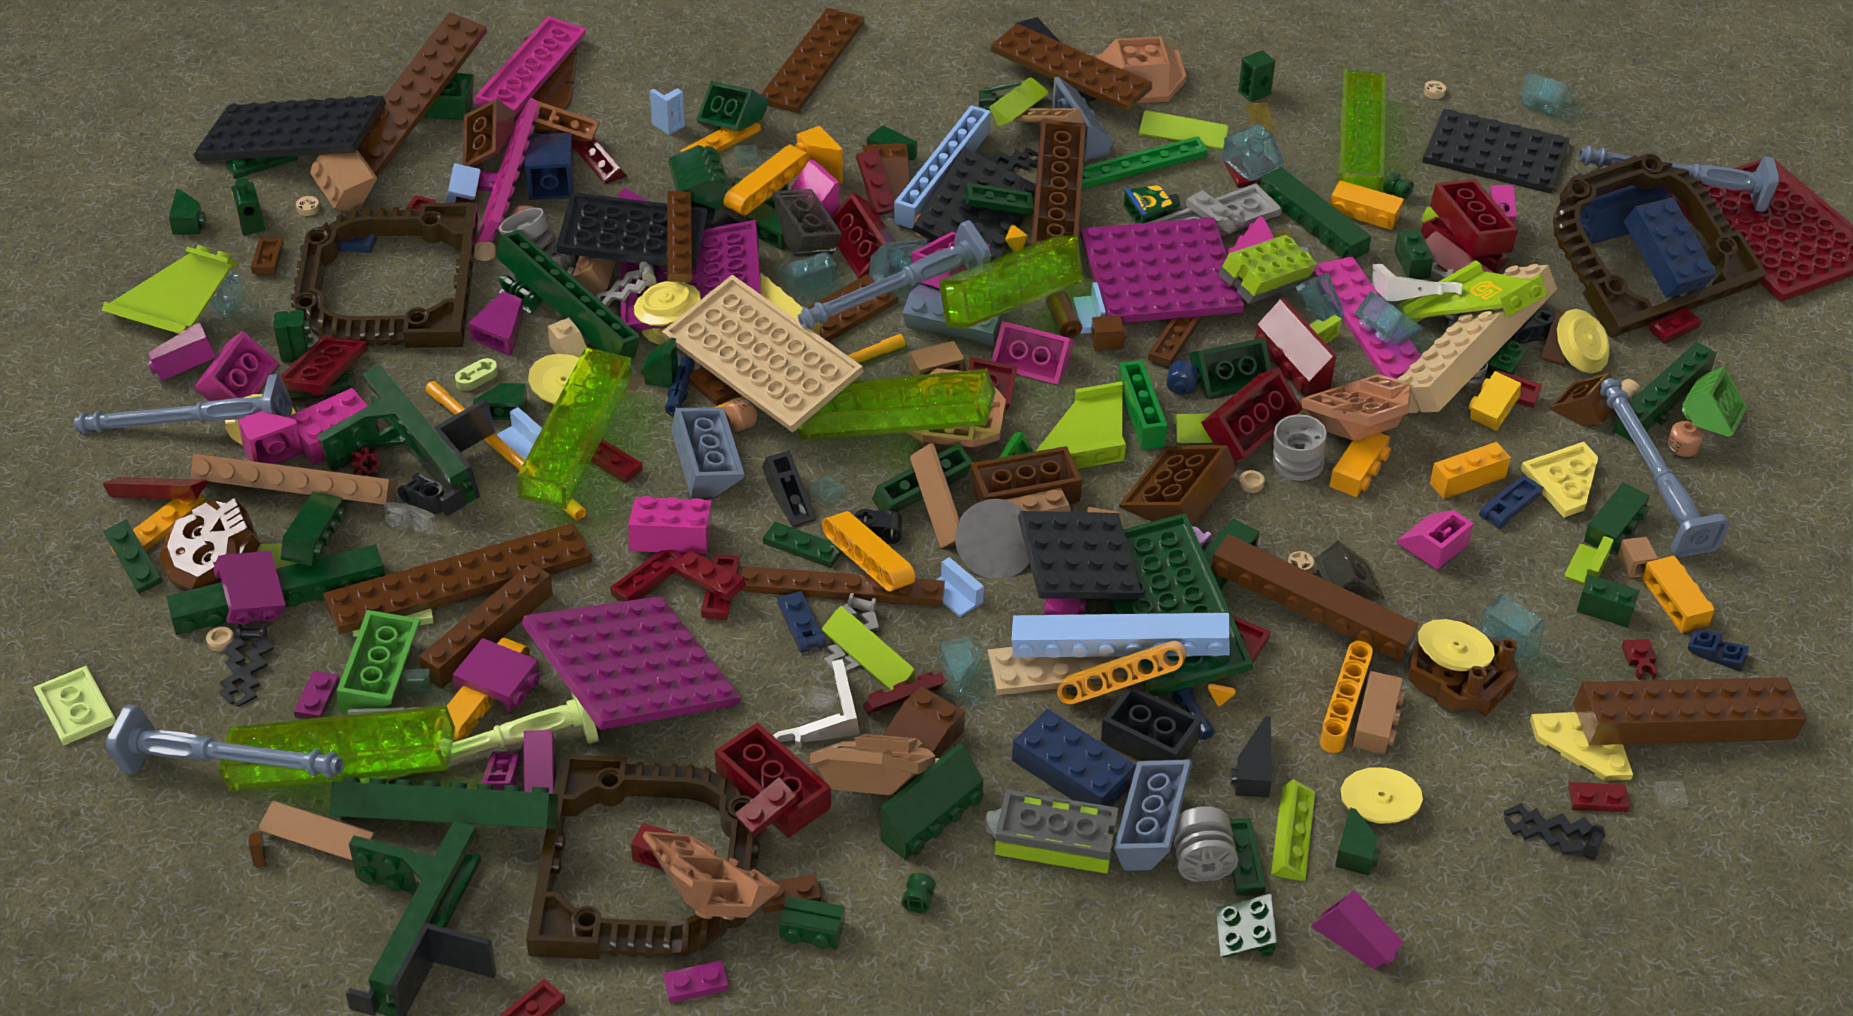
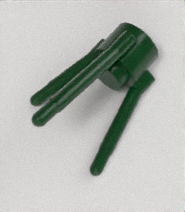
M1015 82L995 87H984V90H979V107H984V109L990 111L989 107L1005 96L997 95L995 91L1020 86L1022 83Z

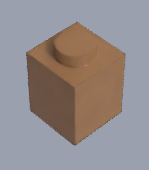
M1639 537L1622 540L1618 558L1628 578L1642 577L1647 562L1658 560L1648 538Z

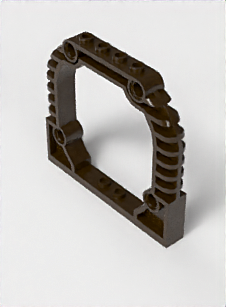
M1652 153L1639 157L1634 155L1624 162L1619 163L1616 161L1606 168L1601 169L1598 167L1587 174L1582 175L1580 173L1575 175L1561 192L1559 197L1560 203L1556 208L1553 218L1554 237L1557 238L1558 246L1564 251V256L1567 261H1570L1573 271L1578 274L1580 283L1584 284L1586 289L1583 291V295L1610 338L1649 325L1684 307L1691 310L1755 287L1768 275L1739 230L1732 231L1730 222L1725 220L1723 211L1718 209L1716 200L1711 198L1708 188H1704L1701 185V180L1697 177L1693 178L1686 169H1677L1672 167L1673 163L1662 162L1659 156ZM1632 185L1642 190H1653L1659 187L1666 190L1683 204L1710 247L1706 255L1711 264L1715 266L1717 273L1713 278L1712 285L1688 292L1683 296H1673L1667 302L1652 306L1649 299L1628 290L1627 283L1623 277L1610 274L1586 236L1580 222V214L1586 210L1594 198Z
M476 202L421 203L420 210H413L412 207H407V210H399V207H394L393 210H386L385 207H380L376 211H372V208H366L365 211L358 212L355 209L349 215H338L336 221L330 225L326 222L321 228L309 230L305 235L304 245L300 246L301 261L297 262L298 277L294 278L295 294H291V307L295 308V311L302 310L304 312L305 320L310 319L311 330L319 334L320 337L326 336L336 339L366 341L367 346L368 343H376L377 346H382L383 343H390L391 345L405 343L406 348L463 347L479 222ZM370 234H375V236H422L423 240L428 243L443 241L452 246L456 251H461L460 259H456V272L458 275H454L455 298H445L429 309L415 307L408 310L405 315L399 316L339 315L327 310L321 288L325 265L337 258L340 251V242L348 241L352 237H369Z
M560 754L553 794H559L556 829H546L526 936L528 956L600 960V953L611 954V956L628 954L629 957H635L636 955H646V957L652 958L653 956L671 958V956L677 955L684 957L688 956L691 952L699 949L702 951L708 948V945L719 936L722 938L728 931V928H738L745 923L746 917H734L733 920H728L720 916H712L711 919H706L697 914L687 919L672 921L602 918L597 908L588 905L577 909L569 904L559 892H552L555 874H560L561 856H558L559 850L564 851L565 833H563L565 816H578L586 809L598 803L609 807L616 806L625 797L681 798L707 803L720 812L721 830L725 836L730 838L727 861L729 862L730 858H734L739 861L738 867L744 871H757V865H753V859H759L760 843L755 842L756 837L746 829L735 815L752 798L741 795L738 787L729 782L723 774L719 775L712 772L710 768H697L691 764H688V767L678 766V764L661 766V763L645 765L644 762L628 764L627 757Z

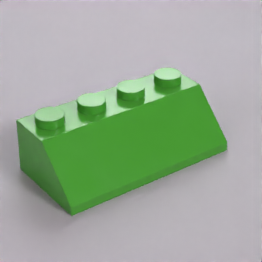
M1725 366L1698 377L1682 407L1685 417L1688 420L1691 419L1694 426L1728 437L1734 434L1747 409Z
M367 610L337 689L338 712L347 713L349 709L383 708L392 703L417 633L420 619Z

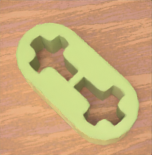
M481 359L458 371L455 375L456 387L461 391H470L494 379L498 374L497 363L492 359Z

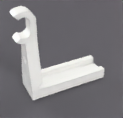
M1373 264L1375 271H1373L1372 285L1386 301H1399L1436 293L1442 295L1443 292L1462 294V283L1430 282L1396 277L1383 264Z
M843 659L832 661L844 715L840 716L839 713L801 727L779 731L773 735L778 741L794 740L796 747L801 749L802 742L860 735Z

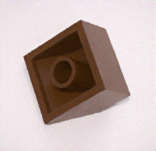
M1609 372L1574 382L1549 409L1581 426L1591 424L1597 426L1606 420L1605 417L1609 412L1614 410V408L1607 406L1608 398L1600 394L1601 383L1613 377Z

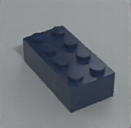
M1674 197L1636 206L1624 220L1627 229L1666 298L1703 289L1717 274Z
M1049 709L1045 710L1013 740L1012 761L1071 800L1112 807L1131 787L1136 764Z

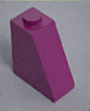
M502 291L469 322L471 340L510 356L513 353L524 317L522 299Z
M199 322L148 352L151 360L147 364L152 374H158L162 381L216 357L209 339Z
M552 729L524 731V792H532V787H548L549 793L553 794L556 779L557 743Z
M1355 890L1328 907L1311 925L1312 928L1373 969L1381 964H1384L1386 967L1399 956L1396 951L1404 943Z

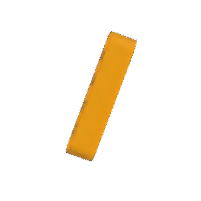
M793 145L786 146L729 189L724 197V206L741 215L749 214L797 177L810 161V154Z
M845 511L823 519L822 529L825 536L887 591H894L914 583L915 573L910 563L850 512Z
M505 637L497 643L530 656L529 647ZM462 686L438 716L434 726L435 734L455 742L463 740L479 723L478 719H482L494 704L492 701L495 698Z
M1170 641L1071 674L1058 687V697L1065 704H1075L1175 671L1180 668L1186 658V648L1178 641ZM1170 650L1175 651L1179 655V660H1169L1166 652ZM1141 660H1150L1154 668L1150 670L1145 669L1141 665ZM1116 668H1124L1128 672V677H1119L1116 673ZM1091 676L1101 678L1103 685L1095 686L1091 682ZM1066 685H1074L1077 688L1078 694L1072 695L1068 693Z
M1355 641L1350 644L1323 723L1320 745L1329 753H1337L1344 748L1365 684L1373 649L1364 641Z

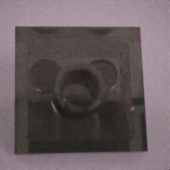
M1335 542L1315 558L1319 568L1317 570L1319 577L1369 601L1385 598L1368 560L1341 542Z

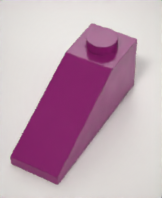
M492 751L481 784L495 785L494 790L504 791L505 785L517 786L520 751Z

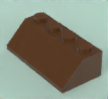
M1067 446L971 463L977 503L989 499L1007 500L1057 488L1062 489L1068 503L1080 502L1082 479Z

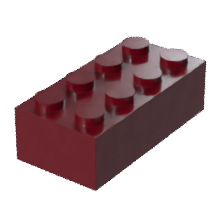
M1476 179L1435 184L1430 207L1471 257L1512 252L1518 229Z
M1276 368L1259 374L1205 418L1201 424L1214 446L1227 445L1233 460L1237 461L1247 457L1273 435L1275 426L1280 420L1298 414L1303 408L1281 370Z
M758 722L714 751L716 773L726 776L729 782L738 787L741 795L749 796L753 799L778 778L792 790L799 801L772 823L788 838L831 809V787Z

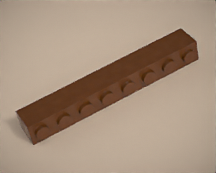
M1227 534L1214 553L1211 570L1217 575L1250 589L1269 600H1273L1292 611L1309 617L1315 622L1330 627L1340 634H1344L1357 641H1364L1386 656L1401 661L1414 641L1418 623Z

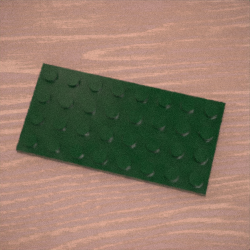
M1183 513L1123 529L1142 594L1139 600L1109 599L1115 614L1229 613L1230 655L1186 656L1184 662L1177 670L1142 681L1146 692L1153 696H1158L1252 671V660L1187 514ZM1167 656L1171 661L1179 660V656ZM1141 660V665L1145 669L1150 670L1154 668L1150 660Z

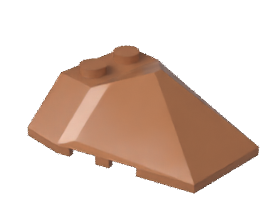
M644 832L643 838L683 901L694 908L695 913L702 918L711 919L712 916H720L728 920H733L734 917L747 918L775 895L780 888L778 884L756 870H742L738 867L739 861L734 858H730L728 862L724 858L716 856L717 850L688 834Z

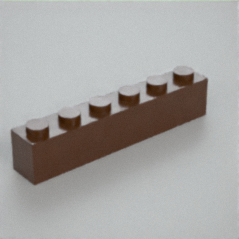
M532 563L526 566L419 655L422 676L441 689L453 680V673L482 638L497 643L523 621L524 615H530L553 595L550 574Z

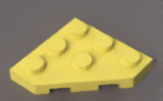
M1581 442L1522 463L1521 471L1528 478L1544 487L1542 494L1561 516L1565 518L1585 510L1598 456L1585 442Z
M1576 712L1531 714L1530 722L1537 742L1554 748L1561 753V756L1579 767L1581 765L1603 781L1632 779L1633 773L1623 744L1589 745Z

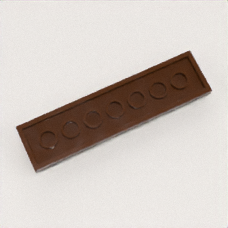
M826 8L761 95L770 99L768 106L798 113L863 26L865 17Z
M1019 24L1014 25L991 45V51L997 55L1051 79L1060 77L1076 90L1126 112L1152 90L1151 81Z

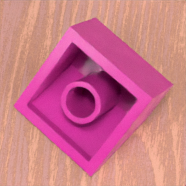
M263 411L238 419L244 453L249 461L277 464L302 454L298 425L295 419Z

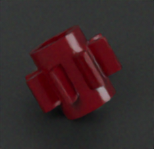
M361 447V453L352 452L354 457L351 462H348V465H352L355 469L353 474L359 475L362 473V476H370V472L378 474V465L382 463L376 457L378 451L372 450L369 452L367 447ZM368 460V464L363 466V461Z

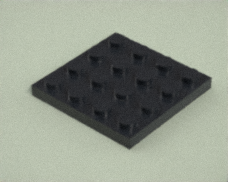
M1020 511L1018 521L1039 598L1139 600L1142 591L1119 513Z

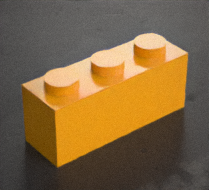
M1340 180L1331 195L1330 205L1346 217L1393 230L1401 216L1404 199Z
M1377 433L1352 441L1332 470L1329 487L1354 497H1358L1362 490L1366 491L1370 485L1371 476L1378 474L1381 461H1387L1390 455L1391 448L1388 447L1390 436Z
M1497 442L1434 463L1430 484L1443 499L1506 478L1511 457Z
M1670 556L1647 562L1642 580L1681 633L1708 627L1714 614L1713 605L1706 599L1697 583L1691 579L1685 567L1680 564L1677 558Z

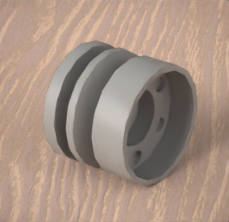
M541 208L522 210L507 218L499 226L501 235L519 229L548 256H551L556 251L557 239L554 237L553 231L548 229L549 222Z
M1298 414L1280 420L1275 426L1273 465L1281 476L1289 480L1304 481L1318 476L1324 469L1327 432L1325 426L1318 419Z
M1211 806L1196 807L1179 814L1173 844L1176 849L1175 855L1180 874L1186 879L1195 882L1219 880L1231 874L1237 867L1238 856L1228 814L1219 808Z

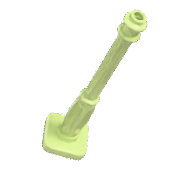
M571 692L573 699L566 701L567 705H560L511 722H506L500 726L495 725L494 730L394 762L383 764L378 761L376 767L366 770L364 767H360L359 773L354 774V777H360V783H369L370 778L387 779V784H389L388 781L498 746L503 749L506 746L523 742L524 731L552 729L554 732L573 725L574 728L582 727L589 744L599 742L595 723Z

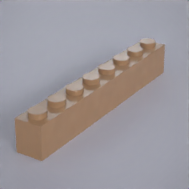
M193 454L190 479H203L210 482L311 495L312 492L341 497L346 500L384 505H395L398 480L200 454Z

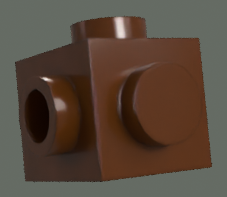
M1120 315L1092 317L1091 339L1094 351L1123 348V339H1127V327L1122 325Z

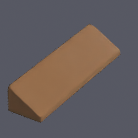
M1029 108L1013 120L1016 122L1041 124L1042 120L1085 123L1081 110L1078 108Z
M931 443L915 452L910 457L939 546L940 548H946L956 545L955 533L960 520L935 446Z
M277 801L271 802L258 829L352 860L349 842L353 835L374 840L375 836L374 832Z

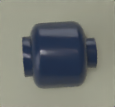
M1186 360L1172 363L1168 369L1166 379L1168 389L1179 395L1193 393L1198 384V368Z

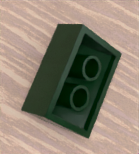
M456 73L422 118L464 120V115L470 113L472 109L474 74Z
M711 81L696 121L740 132L763 119L770 99L752 89Z
M1265 338L1189 353L1191 363L1198 368V384L1206 398L1238 392L1259 374L1272 370Z

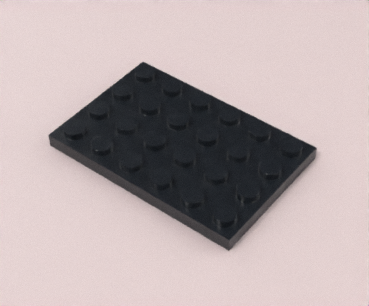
M1443 109L1422 162L1552 193L1570 138L1542 132L1537 129L1521 127L1516 124L1503 123L1495 119L1482 118L1474 114H1465L1453 109Z
M964 147L914 223L912 231L931 241H935L950 232L957 233L960 223L967 220L971 221L986 244L990 245L991 259L988 264V271L993 272L1009 246L1005 238L1010 227L1015 225L1019 228L1027 214L968 206L966 204L965 187L967 183L1031 192L1034 204L1035 184Z
M571 192L556 245V253L568 256L576 255L612 261L633 262L636 264L646 261L650 265L667 267V204ZM691 207L692 270L697 269L708 209Z

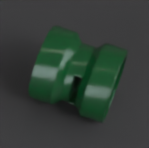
M1396 172L1389 174L1383 185L1384 192L1390 195L1394 194L1396 197L1403 198L1404 200L1410 196L1414 188L1413 181L1402 179L1401 175Z
M911 874L907 880V890L902 897V906L911 912L926 913L931 904L930 896L934 894L935 880L927 874Z

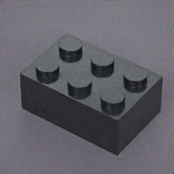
M1130 685L1104 717L1101 741L1141 761L1185 760L1199 741L1202 718Z

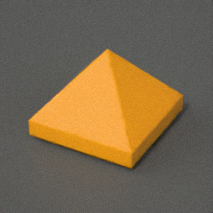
M1012 225L1005 241L1014 253L1020 256L1028 235L1015 225Z
M1211 683L1208 685V690L1217 706H1221L1236 695L1234 688Z

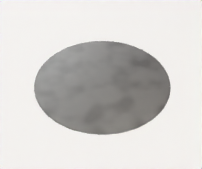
M989 499L976 503L961 517L955 533L956 549L963 563L975 574L985 578H1007L1020 573L1029 565L1030 562L1018 521L1020 511H1024L1020 506L1007 500Z

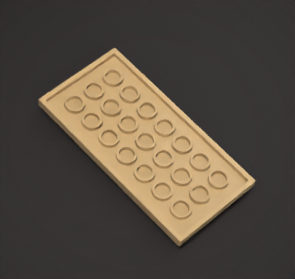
M734 275L727 278L662 331L666 340L676 338L677 348L792 433L864 372L863 367L809 328H803L798 320Z

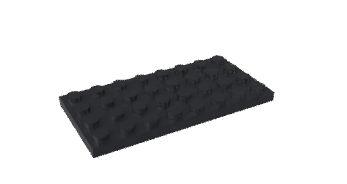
M368 95L365 97L349 96L339 99L331 97L323 100L308 99L306 101L289 100L287 102L270 101L258 104L256 102L242 105L230 104L217 119L193 155L196 161L355 153L385 106L386 101L384 96Z

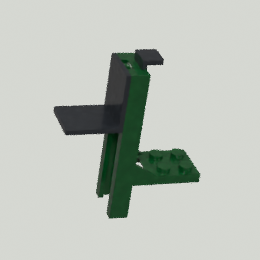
M379 364L362 374L365 383L375 393L374 396L370 397L372 404L317 435L327 465L332 471L344 467L348 462H351L354 457L352 452L361 453V447H367L368 451H371L376 447L405 444L432 478L442 485L446 495L442 496L439 500L443 513L449 516L480 497L472 467L461 452L494 434L495 428L488 402L485 399L480 400L439 425L432 427ZM384 418L389 427L378 432L375 420Z
M453 821L435 856L353 835L349 842V848L356 878L365 884L376 883L384 885L392 891H407L413 897L368 978L370 985L368 993L348 988L346 997L351 1010L375 1016L376 1013L387 1016H406L434 962L491 978L496 977L497 970L491 940L446 928L481 862L480 854L475 853L474 856L466 854L477 833L476 826ZM415 875L421 880V882H417L415 880Z

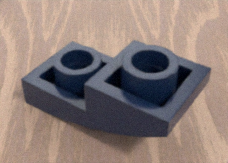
M1695 629L1688 644V650L1695 655L1738 671H1742L1748 656V646L1723 642L1722 633Z

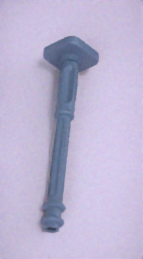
M1588 145L1586 148L1580 149L1578 160L1583 162L1584 166L1592 163L1602 168L1604 165L1609 166L1616 161L1619 163L1624 162L1631 155L1606 152V149L1603 147L1599 150H1594L1591 145ZM1767 156L1762 158L1756 172L1754 171L1753 173L1727 167L1700 165L1698 163L1692 166L1669 162L1673 163L1672 167L1688 170L1690 172L1689 175L1701 180V184L1749 191L1754 209L1759 212L1766 211L1779 180L1774 158Z
M967 220L960 223L953 247L932 253L909 266H904L902 271L837 299L823 304L816 302L814 308L811 309L804 307L797 316L799 324L803 328L813 329L815 323H827L828 318L904 285L913 286L915 283L940 276L961 264L967 267L973 277L979 278L986 273L991 259L990 249L973 223Z
M271 374L267 378L265 390L261 397L233 398L208 402L200 401L197 405L107 414L100 410L96 411L94 415L82 412L78 417H75L74 426L76 431L88 434L91 430L103 433L105 429L184 421L198 420L201 423H205L206 421L238 420L260 411L288 417L292 414V400L280 374Z
M1613 378L1604 380L1601 383L1600 394L1608 398L1607 406L1614 408L1652 471L1654 483L1658 486L1664 501L1680 524L1671 545V552L1676 558L1717 550L1730 525L1727 517L1724 514L1700 516L1691 497L1675 476L1674 471L1668 469L1628 403L1629 395L1627 392L1621 391V382Z
M126 705L123 708L106 740L107 752L120 770L126 774L137 773L148 754L167 758L203 761L224 759L302 769L308 771L311 776L324 773L327 778H333L336 774H340L344 767L343 759L333 751L326 755H323L320 750L316 749L311 753H300L221 743L215 741L212 737L205 738L182 732L155 730L143 710L137 705Z

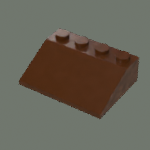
M1166 446L1121 501L1119 507L1152 522L1186 513L1191 525L1194 527L1237 471L1228 446Z

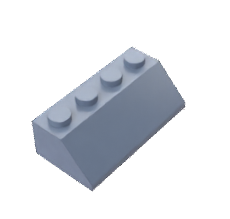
M1054 77L1052 108H1078L1081 110L1084 118V124H1086L1084 160L1109 156L1112 138L1105 132L1102 123L1095 117L1094 111L1090 110L1085 98H1082L1075 88L1060 77Z
M919 284L910 292L903 310V316L906 326L995 346L1001 323L1005 319L1009 306L951 291L943 292L938 290V288Z
M675 408L671 431L690 497H716L742 480L745 474L724 408Z
M1191 760L1137 762L1114 846L1124 871L1152 870L1170 852L1192 766Z

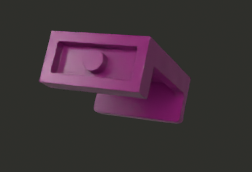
M271 551L218 556L213 570L215 578H221L229 608L227 622L246 624L250 621L263 620L270 622L279 619L284 610L285 601Z
M484 638L480 640L453 673L456 693H458L462 686H466L503 701L506 706V712L511 714L518 706L524 703L526 695L532 688L538 685L541 678L537 659Z

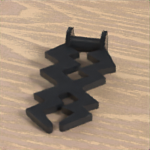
M1027 147L1023 153L1015 149L1011 156L996 150L993 156L982 151L978 153L996 164L999 160L1007 162L1008 165L999 162L998 165L1009 171H1012L1015 166L1028 170L1030 166L1037 168L1038 158L1033 161L1028 155L1038 157V152Z
M237 624V636L223 651L225 655L230 657V659L225 661V664L233 674L220 681V685L224 689L220 690L219 694L230 704H233L234 701L230 694L239 692L233 684L242 680L244 683L238 687L246 695L236 702L237 707L257 698L252 689L260 686V683L251 674L268 666L261 656L274 650L273 645L268 640L265 625H261L260 628H243L241 624ZM259 639L252 642V646L255 648L245 653L252 663L243 668L237 665L245 661V657L237 651L248 646L243 640Z
M1522 803L1505 810L1503 813L1504 816L1519 813L1523 819L1515 824L1508 817L1504 818L1512 835L1521 832L1524 840L1535 835H1541L1549 847L1559 845L1562 855L1583 853L1584 857L1595 860L1599 854L1601 842L1606 836L1604 826L1598 824L1592 826L1585 817L1571 824L1563 813L1545 820L1537 808L1528 813ZM1533 822L1535 826L1528 828L1525 824ZM1560 826L1566 837L1579 831L1581 838L1590 835L1591 838L1585 845H1583L1581 839L1569 845L1562 832L1552 836L1550 830Z

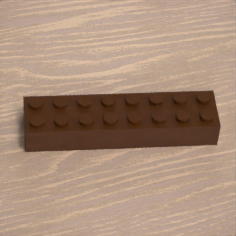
M1042 120L1029 263L1075 267L1086 124Z
M1788 677L1582 682L1573 702L1589 745L1796 739L1807 719Z

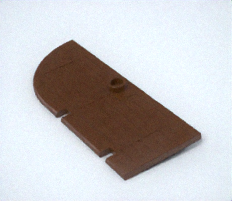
M578 45L569 55H577ZM568 55L532 98L565 110L570 104L573 92V85H567L566 83H574L577 57ZM525 106L514 117V123L518 119L519 115L521 114Z

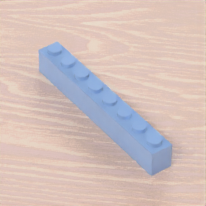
M972 105L968 108L894 202L895 224L913 228L915 217L922 213L963 148L965 147L975 152L990 133L991 111Z
M1229 613L1013 616L1011 638L1013 656L1023 658L1128 656L1170 641L1182 643L1186 648V656L1230 655ZM1172 650L1166 652V656H1179Z

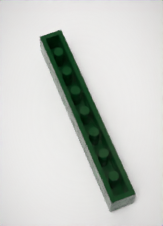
M519 229L501 235L496 258L564 319L570 318L581 334L616 365L635 359L640 335Z
M376 544L318 558L312 566L297 563L276 569L285 607L298 606L301 603L313 600L324 599L323 593L385 576ZM222 582L166 596L176 635L191 633L197 629L218 626L221 623L227 622L229 608Z
M343 776L342 782L332 781L329 816L441 823L458 821L476 825L556 829L559 794L549 793L548 787H532V792H522V786L505 785L504 791L494 790L495 785L477 784V789H467L468 783L450 782V788L440 787L441 782L423 781V786H413L414 780L396 779V785L387 784V779L370 778L369 783H360V777Z

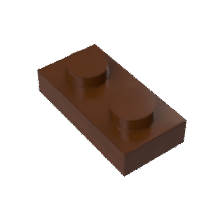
M259 238L251 264L252 274H276L284 247L283 238Z
M815 874L773 881L780 888L762 907L764 913L784 910L787 896L821 902Z

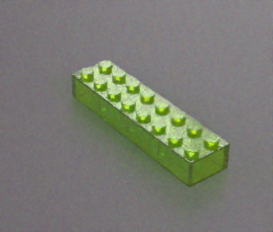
M1344 69L1340 90L1336 186L1341 180L1379 192L1382 190L1385 154L1386 73Z
M1054 236L939 280L946 328H970L1083 282L1078 237Z
M585 347L517 475V494L519 499L567 509L632 380V358Z
M987 369L853 381L797 428L801 440L986 426L996 390Z
M442 705L233 726L228 729L225 743L300 753H311L316 749L320 750L323 755L333 751L343 759L344 767L340 774H336L333 778H327L324 773L311 776L308 771L302 769L221 759L218 771L229 791L341 781L343 776L360 777L361 779L448 770L455 725L447 706Z

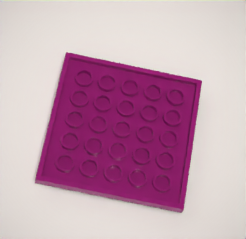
M1214 218L1081 228L1080 237L1093 283H1098L1105 308V316L1120 315L1122 323L1243 312L1244 304L1241 296L1237 293L1238 289L1234 285L1230 286L1218 275L1227 258V254Z
M756 220L705 229L697 269L692 270L691 283H681L694 286L700 292L701 299H703L727 278L734 275L762 295ZM621 261V280L624 279L627 272L639 270V264ZM652 265L657 284L668 281L667 267ZM632 279L630 284H636L637 280ZM648 286L640 294L631 292L625 301H621V320L636 333L642 330L664 327L650 326L642 323L635 316L634 305L638 298L650 288Z
M661 596L524 615L522 625L599 730L732 707L739 704L740 695Z

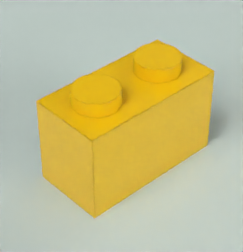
M1495 371L1490 379L1486 378L1483 382L1479 396L1472 398L1469 404V409L1471 410L1470 419L1497 431L1519 399L1521 383Z

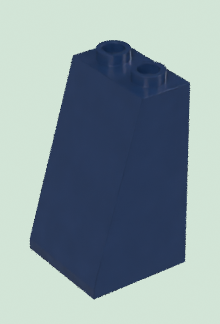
M572 133L532 134L530 138H527L530 142L525 156L529 200L570 198L571 192H574Z
M1632 185L1594 198L1586 210L1580 214V222L1591 244L1628 235L1630 232L1624 220L1632 210L1639 205L1668 199L1670 193L1660 187L1653 190H1642Z

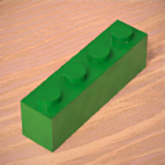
M1143 360L1119 363L1118 382L1122 381L1123 383L1122 398L1141 450L1165 447L1167 423Z

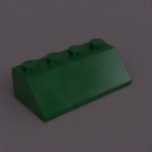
M697 145L670 157L668 163L676 191L691 192V201L720 210L730 186L719 152L711 146L702 147Z
M959 743L881 806V842L904 860L912 854L917 855L920 853L925 843L931 838H938L952 821L957 822L967 808L971 805L976 806L982 800L984 795V779L962 744Z

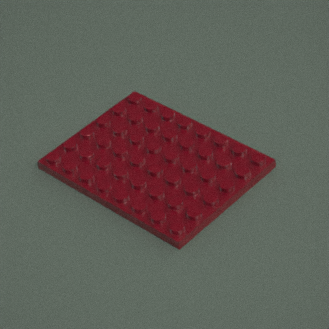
M1762 159L1733 169L1751 173L1756 172ZM1774 159L1779 180L1765 212L1755 211L1749 191L1701 185L1704 188H1708L1710 191L1709 195L1717 202L1716 206L1719 210L1723 211V217L1726 221L1730 222L1732 231L1739 230L1768 274L1760 284L1782 302L1853 276V225ZM1672 195L1671 198H1675L1684 216L1696 225L1683 204Z

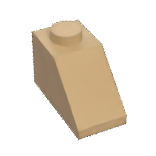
M570 318L548 326L550 347L556 354L574 355L585 360L591 366L593 365L581 332Z

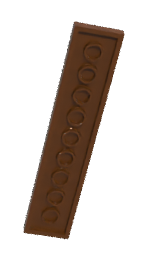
M449 12L384 96L385 106L357 148L376 177L381 173L486 35V26Z
M866 274L818 302L822 304L875 283L877 280ZM890 291L829 317L827 323L820 322V337L830 342L898 303V296ZM814 304L811 305V306H809V307H807V308H808V309L814 308ZM703 366L690 374L689 384L716 406L739 394Z
M570 523L323 593L336 629L339 635L360 629L367 610L407 616L500 589L530 563L552 574L590 563L592 558L574 523Z

